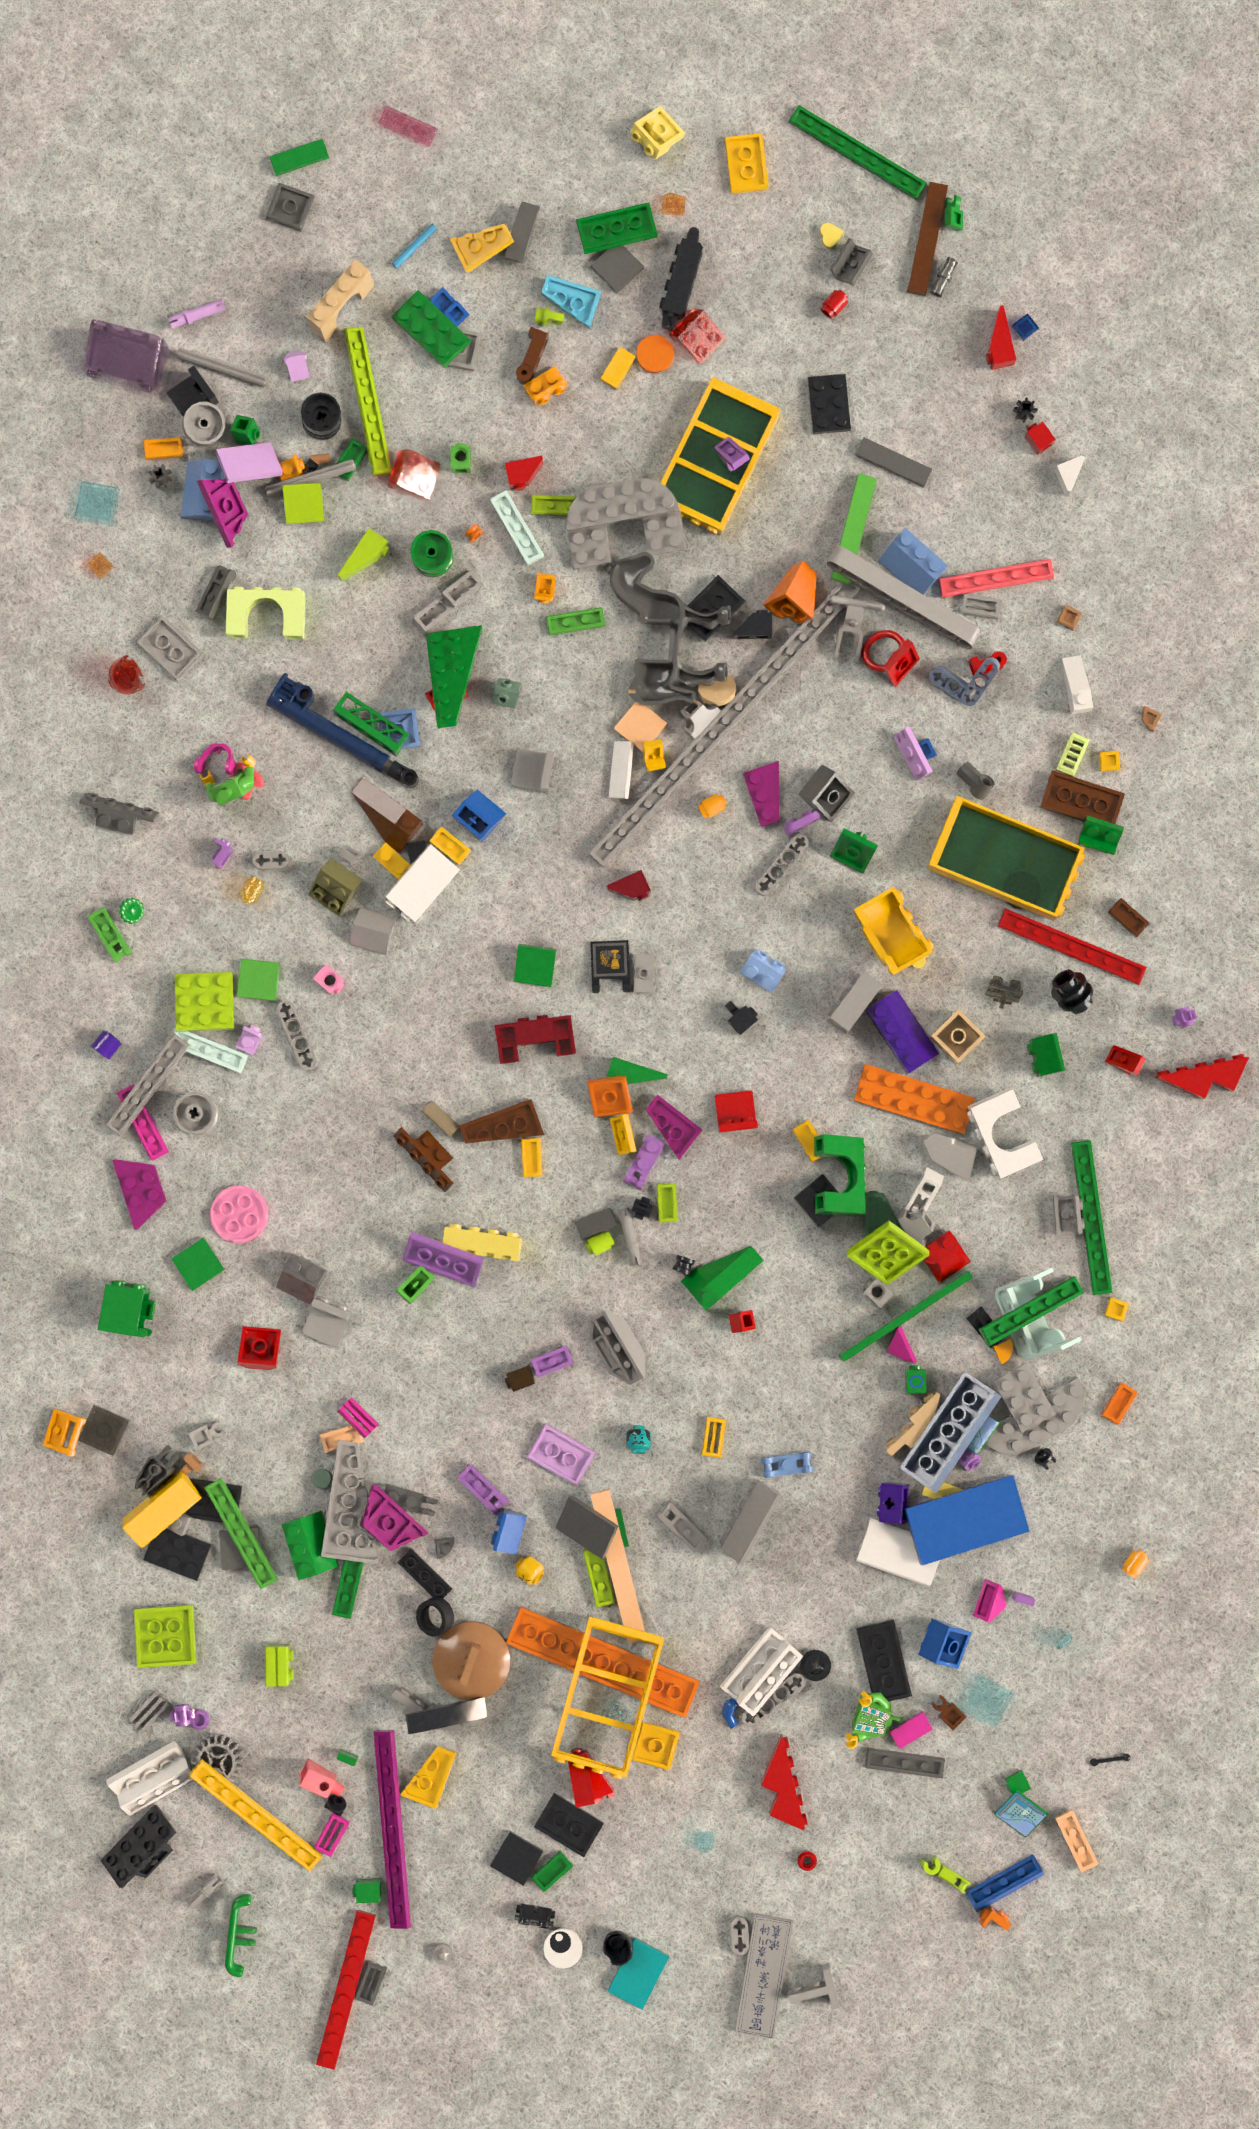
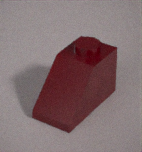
M642 870L607 885L608 891L631 900L638 899V901H642L648 898V894L651 893Z

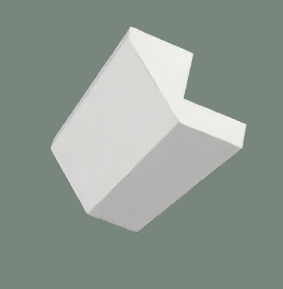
M872 1518L868 1522L865 1537L860 1545L856 1560L857 1562L927 1587L931 1586L939 1561L923 1566L920 1565L911 1532Z
M769 1626L720 1687L754 1717L802 1659L803 1655Z
M173 1741L106 1779L108 1787L117 1795L120 1807L131 1816L192 1781L193 1779L189 1777V1773L193 1768L183 1750Z

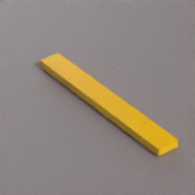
M203 1759L189 1773L190 1778L309 1872L322 1858L320 1852Z

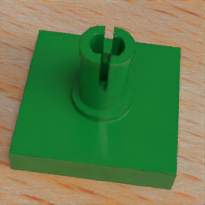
M844 828L829 857L863 874L878 845L867 840L865 834L861 837L862 832H856L855 834Z

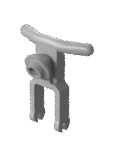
M831 595L829 597L831 603L847 605L844 626L838 632L834 659H838L843 631L859 633L854 663L858 664L864 635L861 631L864 609L884 611L885 605Z

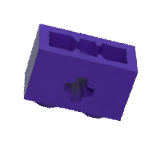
M881 1483L878 1489L880 1505L877 1508L879 1522L892 1524L907 1523L904 1508L908 1507L909 1484Z

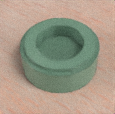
M318 1469L312 1475V1483L317 1488H326L331 1483L332 1476L327 1469Z

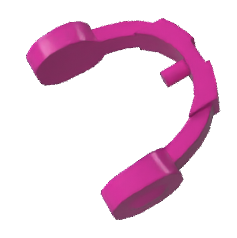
M224 743L209 745V748L203 752L201 757L196 758L194 763L195 772L203 773L207 757L215 751L221 754V750L228 752L225 772L230 775L234 774L236 762L231 748Z

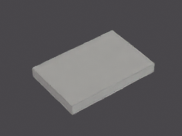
M162 615L136 642L177 682L204 655Z

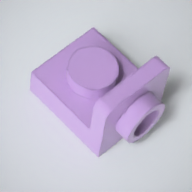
M249 1025V1027L243 1026V1031L235 1047L254 1055L263 1034L259 1033L260 1029L253 1025Z

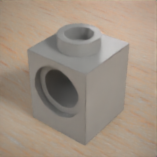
M870 1278L863 1285L865 1289L862 1292L879 1308L893 1296V1293L877 1278L874 1280ZM875 1286H879L882 1290L879 1297H874L871 1293L872 1288Z

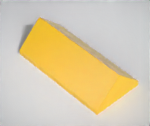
M180 1469L123 1518L122 1528L143 1548L202 1497L189 1477Z

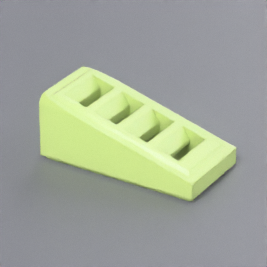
M1071 733L1056 770L1074 777L1090 740ZM1073 740L1083 744L1082 747L1073 744ZM1069 749H1075L1079 751V754L1069 751ZM1068 755L1075 758L1076 762L1067 759L1066 756ZM1063 762L1074 766L1073 769L1063 766Z

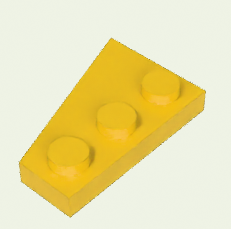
M505 224L483 229L477 233H468L463 237L450 238L465 271L468 273L514 243Z
M439 1745L400 1795L437 1809L457 1752Z

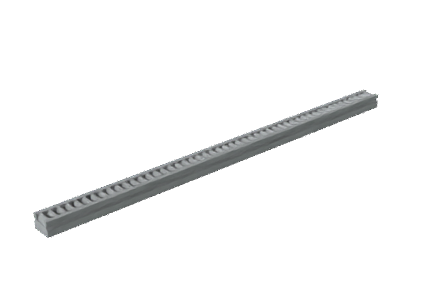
M850 581L849 585L840 583L814 611L813 618L805 621L589 855L604 868L847 606L831 603L829 597L836 595L854 599L861 588L853 581Z

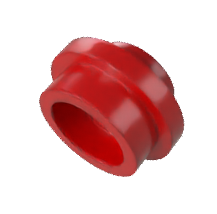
M811 1851L801 1852L797 1859L798 1866L804 1871L813 1870L817 1864L815 1854ZM809 1857L811 1859L810 1863L805 1864L803 1862L804 1858Z

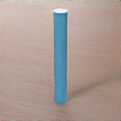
M431 224L392 262L393 266L397 269L437 228Z

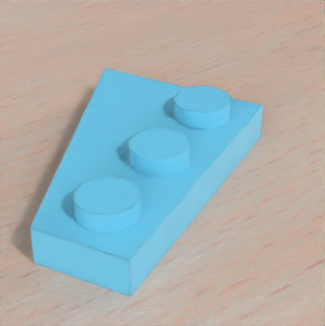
M547 275L541 292L542 296L590 329L601 291Z

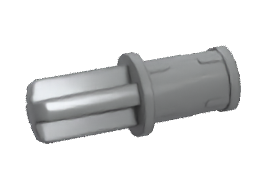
M216 1874L203 1886L200 1885L199 1889L187 1900L188 1905L192 1909H195L206 1898H210V1894L223 1884Z

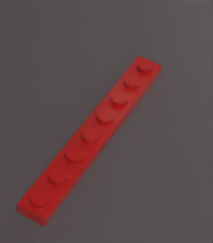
M357 1909L316 2062L318 2066L333 2070L336 2068L376 1914Z

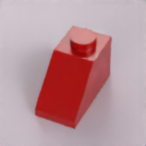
M542 455L505 463L510 490L521 491L531 484L543 465Z

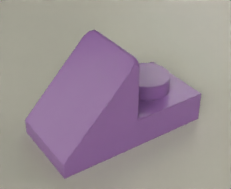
M727 437L714 447L729 471L737 469L750 459L748 454L730 437Z

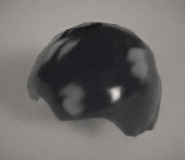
M615 1930L610 1932L604 1939V1954L610 1959L612 1965L622 1966L627 1964L631 1960L634 1951L633 1942L622 1931Z

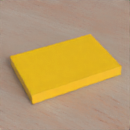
M762 133L725 137L731 194L768 190Z

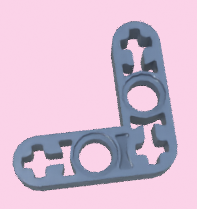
M993 657L986 658L969 683L943 666L934 667L930 672L929 678L933 684L963 704L973 706L998 672L1000 664ZM991 663L994 666L993 669H991L987 675L984 672L988 668V665H990ZM941 672V677L939 679L936 678L937 673ZM949 677L950 679L945 684L946 678ZM978 677L983 678L985 685H977L975 679ZM950 682H957L959 690H953L950 687ZM973 689L976 690L973 698L969 700L968 695Z

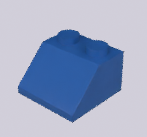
M932 1618L918 1655L935 1664L958 1669L972 1632Z

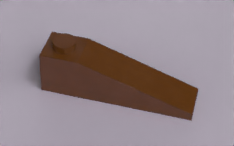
M362 778L351 792L383 840L398 853L403 851L406 844L410 842L423 825L422 820L365 778Z

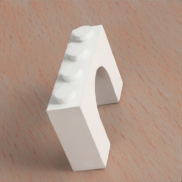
M1007 1088L967 1106L969 1112H967L968 1118L971 1123H975L977 1128L974 1130L978 1140H982L984 1147H982L983 1153L986 1158L989 1157L992 1164L989 1166L993 1175L997 1174L999 1178H1003L1043 1160L1038 1146L1033 1140L1012 1149H1001L995 1145L992 1139L991 1132L994 1122L1000 1116L1020 1108L1013 1089Z

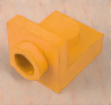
M296 454L292 455L293 458L279 463L283 471L282 476H280L282 481L303 475L302 470L305 469L302 458L298 459Z

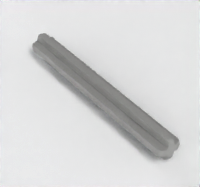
M184 348L178 349V359L261 387H265L267 383L266 376Z
M353 459L277 482L266 486L265 492L268 497L283 493V485L316 483L356 470L355 462Z

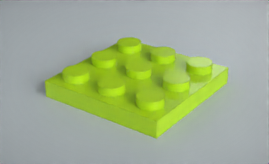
M233 972L175 974L177 1032L235 1029Z
M887 1221L846 1251L848 1258L886 1285L929 1256V1250L891 1221Z
M193 1604L134 1609L137 1668L197 1663Z

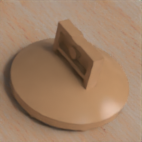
M477 1621L458 1623L452 1626L446 1633H443L435 1646L432 1661L434 1674L442 1688L454 1697L463 1700H471L478 1697L486 1698L496 1692L506 1680L510 1668L508 1645L502 1635L490 1625Z

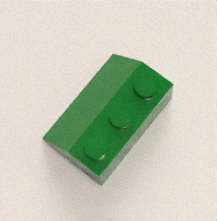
M321 1511L281 1524L298 1581L338 1567L336 1559L321 1557L326 1527Z

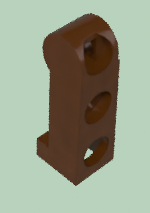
M530 327L528 336L532 340L523 363L516 370L517 380L521 384H526L533 379L549 339L548 333L534 327Z

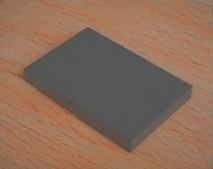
M571 1495L567 1499L555 1528L603 1559L619 1526Z

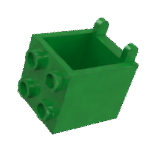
M119 1280L105 1284L97 1330L135 1337L151 1336L152 1330L144 1328L145 1319L140 1318V1314L146 1315L148 1304L142 1302L143 1299L149 1300L151 1289H145L146 1285L137 1283L127 1286V1282Z

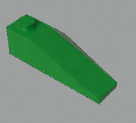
M749 1246L695 1268L691 1275H687L681 1282L707 1311L764 1260L752 1246Z

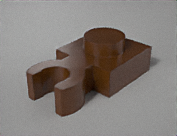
M939 1695L942 1704L939 1706L934 1702L931 1704L935 1710L942 1711L938 1716L954 1730L966 1718V1715L953 1702L947 1705L944 1696Z

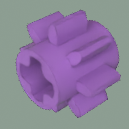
M1189 1006L1175 1010L1176 1015L1172 1016L1174 1025L1179 1024L1180 1028L1194 1025L1193 1019L1197 1018L1195 1009L1190 1011Z
M189 1704L175 1705L174 1710L170 1712V1722L174 1721L176 1726L190 1725V1720L195 1718L194 1709H190Z

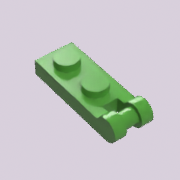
M105 907L88 916V919L115 962L120 961L124 955L128 956L132 953V950ZM120 944L122 948L115 951L114 946Z

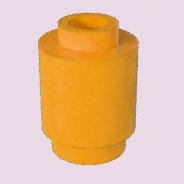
M715 793L702 800L701 804L697 806L705 819L724 811L727 803L722 794L718 796Z
M1139 1548L1137 1551L1132 1550L1123 1563L1122 1571L1135 1579L1148 1564L1149 1560L1146 1559L1148 1555Z

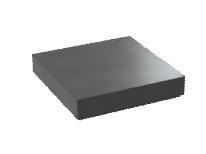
M279 183L266 219L302 232L315 196Z
M625 246L607 249L591 264V268L616 294L644 269V266Z
M250 1527L260 1545L259 1527ZM220 1530L222 1570L248 1568L228 1530Z

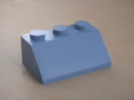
M199 459L187 462L181 518L215 522L197 481L203 479L224 480V473L218 460Z
M906 528L895 538L878 560L901 582L923 595L948 567L947 564Z

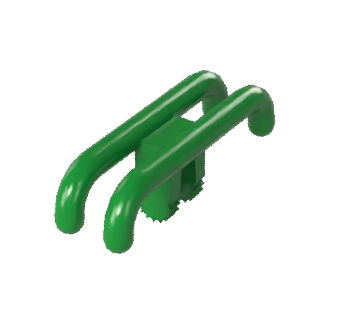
M242 1894L236 1897L232 1902L230 1910L225 1968L234 1977H242L244 1971L242 1965L234 1962L235 1945H256V1940L252 1938L236 1937V1934L257 1933L256 1927L237 1925L239 1908L251 1904L252 1897L249 1894Z

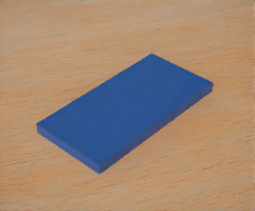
M1013 1475L904 1508L919 1563L922 1566L1030 1532Z

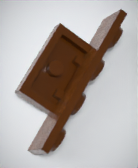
M402 1127L399 1128L393 1136L396 1142L404 1147L409 1156L422 1167V1170L435 1181V1184L446 1192L454 1183L441 1169L453 1157L428 1130L414 1141Z

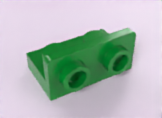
M1087 815L1080 832L1078 844L1106 854L1115 855L1124 827Z

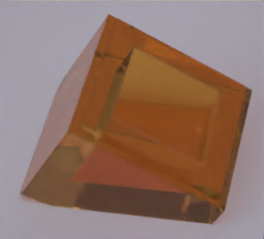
M671 192L663 195L661 214L684 216L686 197Z

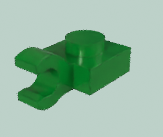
M954 195V201L947 197L945 201L947 206L945 210V226L954 231L963 230V211L960 210L961 197Z

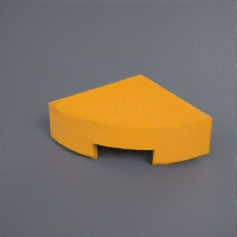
M1011 1339L993 1346L1000 1364L1005 1363L1012 1354L1013 1343Z

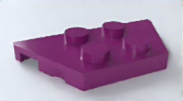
M226 479L198 480L197 484L226 548L233 547L235 544L233 539L236 534L240 533L242 523L248 515L235 483H227Z
M114 1159L112 1161L134 1230H138L167 1202L156 1166Z
M372 1484L361 1526L388 1551H393L401 1545L408 1544L428 1534L420 1524L376 1484Z

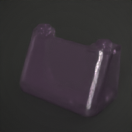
M93 319L89 328L83 371L91 378H97V376L105 374L136 382L142 391L148 393L152 391L158 392L169 347L166 341L157 335Z

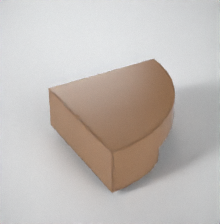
M1144 706L1142 710L1143 723L1153 732L1162 714Z

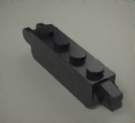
M696 227L689 228L686 239L682 238L681 244L676 245L674 255H677L675 262L672 261L669 270V273H672L671 279L666 280L664 291H667L665 298H661L659 305L663 316L662 329L673 331L677 320L685 317L703 254V247L698 242L699 229Z

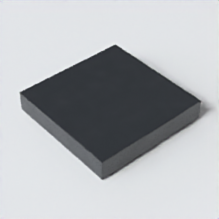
M510 1831L490 1866L524 1886L544 1850Z

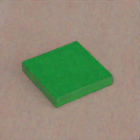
M519 944L513 982L552 987L557 949Z
M205 1238L200 1239L172 1258L173 1263L192 1291L225 1270Z

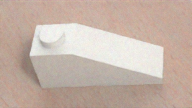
M1081 655L1062 658L1071 714L1090 712L1093 708V702Z
M927 1167L904 1209L912 1213L920 1212L923 1209L927 1211L941 1187L944 1176Z

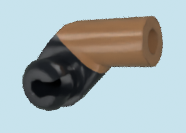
M329 453L311 455L305 464L307 473L316 471L320 464L330 463Z

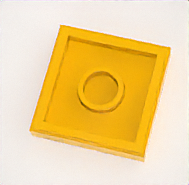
M642 1721L632 1760L670 1770L680 1731Z

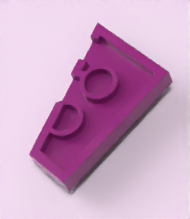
M779 761L743 773L761 827L779 822Z

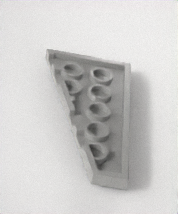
M338 1440L321 1557L379 1564L375 1538L361 1526L368 1498L358 1442Z

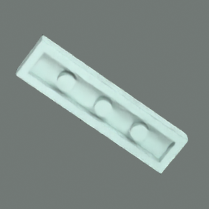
M507 490L491 498L490 502L527 566L543 558V552Z
M175 1029L174 1033L190 1044L186 1052L242 1073L248 1055L188 1031L177 1032Z

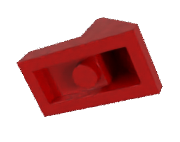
M1113 1045L1105 1062L1129 1075L1131 1073L1138 1075L1146 1058Z

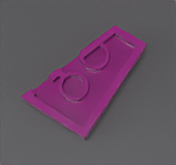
M658 1094L646 1108L647 1113L678 1160H680L702 1132V1129Z

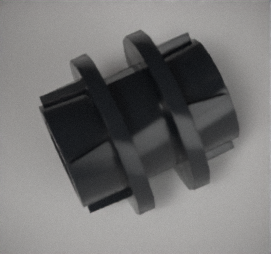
M1069 969L1058 973L1052 980V998L1058 1002L1060 1009L1063 1011L1072 1012L1077 1015L1086 1011L1093 1003V987L1087 982L1085 975L1081 972H1073Z

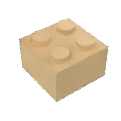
M958 1009L929 1038L955 1064H958L986 1036Z

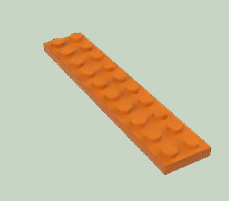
M521 1606L506 1644L574 1672L584 1632ZM590 1635L582 1664L646 1682L651 1660ZM658 1663L647 1702L686 1718L700 1680ZM583 1671L579 1673L641 1700L643 1688Z

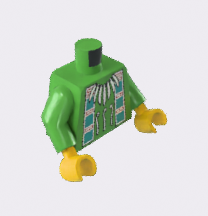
M248 754L247 759L244 756L240 759L246 766L244 771L213 784L215 779L209 771L208 776L205 778L202 774L200 775V779L205 785L208 799L211 802H217L221 806L245 795L255 787L254 769L252 767L256 761L250 754Z
M862 1691L852 1721V1733L854 1734H846L845 1738L849 1741L845 1742V1745L853 1749L861 1741L884 1736L887 1726L898 1729L900 1717L891 1715V1704L880 1692L866 1693Z

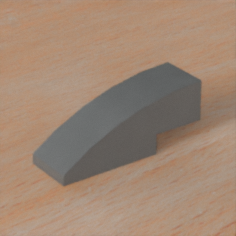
M521 202L511 232L514 243L507 247L505 258L525 263L540 206Z

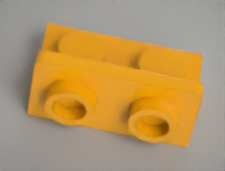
M554 366L524 384L523 388L535 406L538 404L543 405L554 394L556 396L562 394L566 390L567 381L562 378L558 369Z

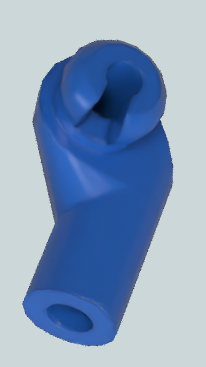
M734 1698L726 1700L722 1709V1716L730 1729L738 1725L733 1715L735 1708L738 1706Z

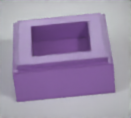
M1017 1591L1013 1594L1012 1598L1015 1601L1034 1606L1035 1599L1032 1596Z

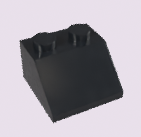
M823 1173L794 1197V1200L818 1228L834 1215L815 1214V1194L822 1192L839 1193Z

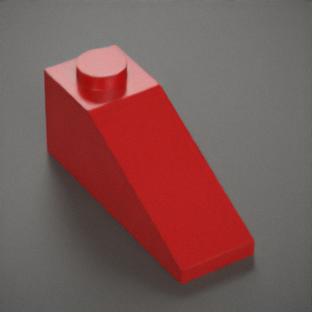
M1001 305L998 309L988 353H986L987 364H991L992 370L1013 366L1016 362L1004 305Z

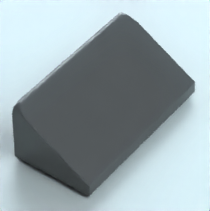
M610 1208L574 1222L581 1240L617 1225Z

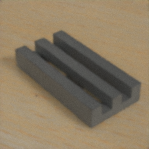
M369 1960L355 1996L356 2000L373 2006L387 1967L380 1966V1964H375ZM372 1967L374 1968V1971L369 1981L364 1997L360 1996V1994L365 1984L370 1968ZM377 1971H382L377 1982V1985L375 1987L374 1993L372 1995L371 2000L367 1999V1997L371 1990Z

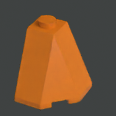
M805 561L793 565L766 599L763 606L772 612L774 616L782 619L785 616L790 617L796 623L801 624L812 619L814 616L817 572Z

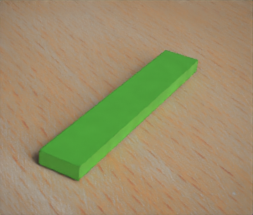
M861 473L856 478L839 546L848 549L856 555L858 554L877 478ZM834 570L832 571L830 580L846 585L850 584L851 580Z
M223 1478L204 1487L259 1588L263 1589L277 1581L278 1577Z

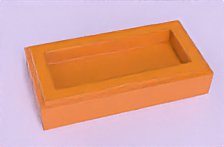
M1120 1382L1101 1415L1119 1425L1138 1392Z

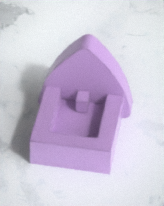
M293 350L284 358V363L287 364L292 382L310 378L306 363L307 356L302 351Z

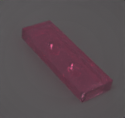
M389 106L385 107L379 120V125L429 147L438 131V128Z

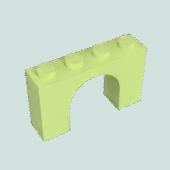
M232 587V589H227L226 635L228 638L247 639L248 616L252 608L261 602H273L283 610L284 638L304 640L305 593L300 588L282 590V588L272 587L270 590H263L261 587H252L251 590H244L243 587Z

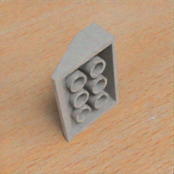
M759 1479L756 1483L752 1482L747 1491L750 1493L747 1500L743 1498L738 1507L741 1511L737 1517L733 1516L729 1523L731 1529L728 1534L724 1533L719 1541L722 1544L721 1550L741 1565L747 1559L781 1497L778 1490Z

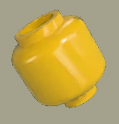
M532 1556L521 1557L515 1564L517 1568L516 1576L527 1585H536L544 1575L543 1565Z

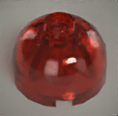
M125 655L115 660L110 666L108 682L111 688L117 692L131 695L143 690L145 683L142 684L139 676L143 677L138 664L133 659H127L129 656Z

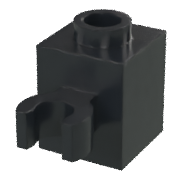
M732 1001L725 1005L726 1009L733 1015L728 1020V1023L740 1036L758 1021L756 1018L758 1014L751 1006L748 1008L745 1005L739 1010Z

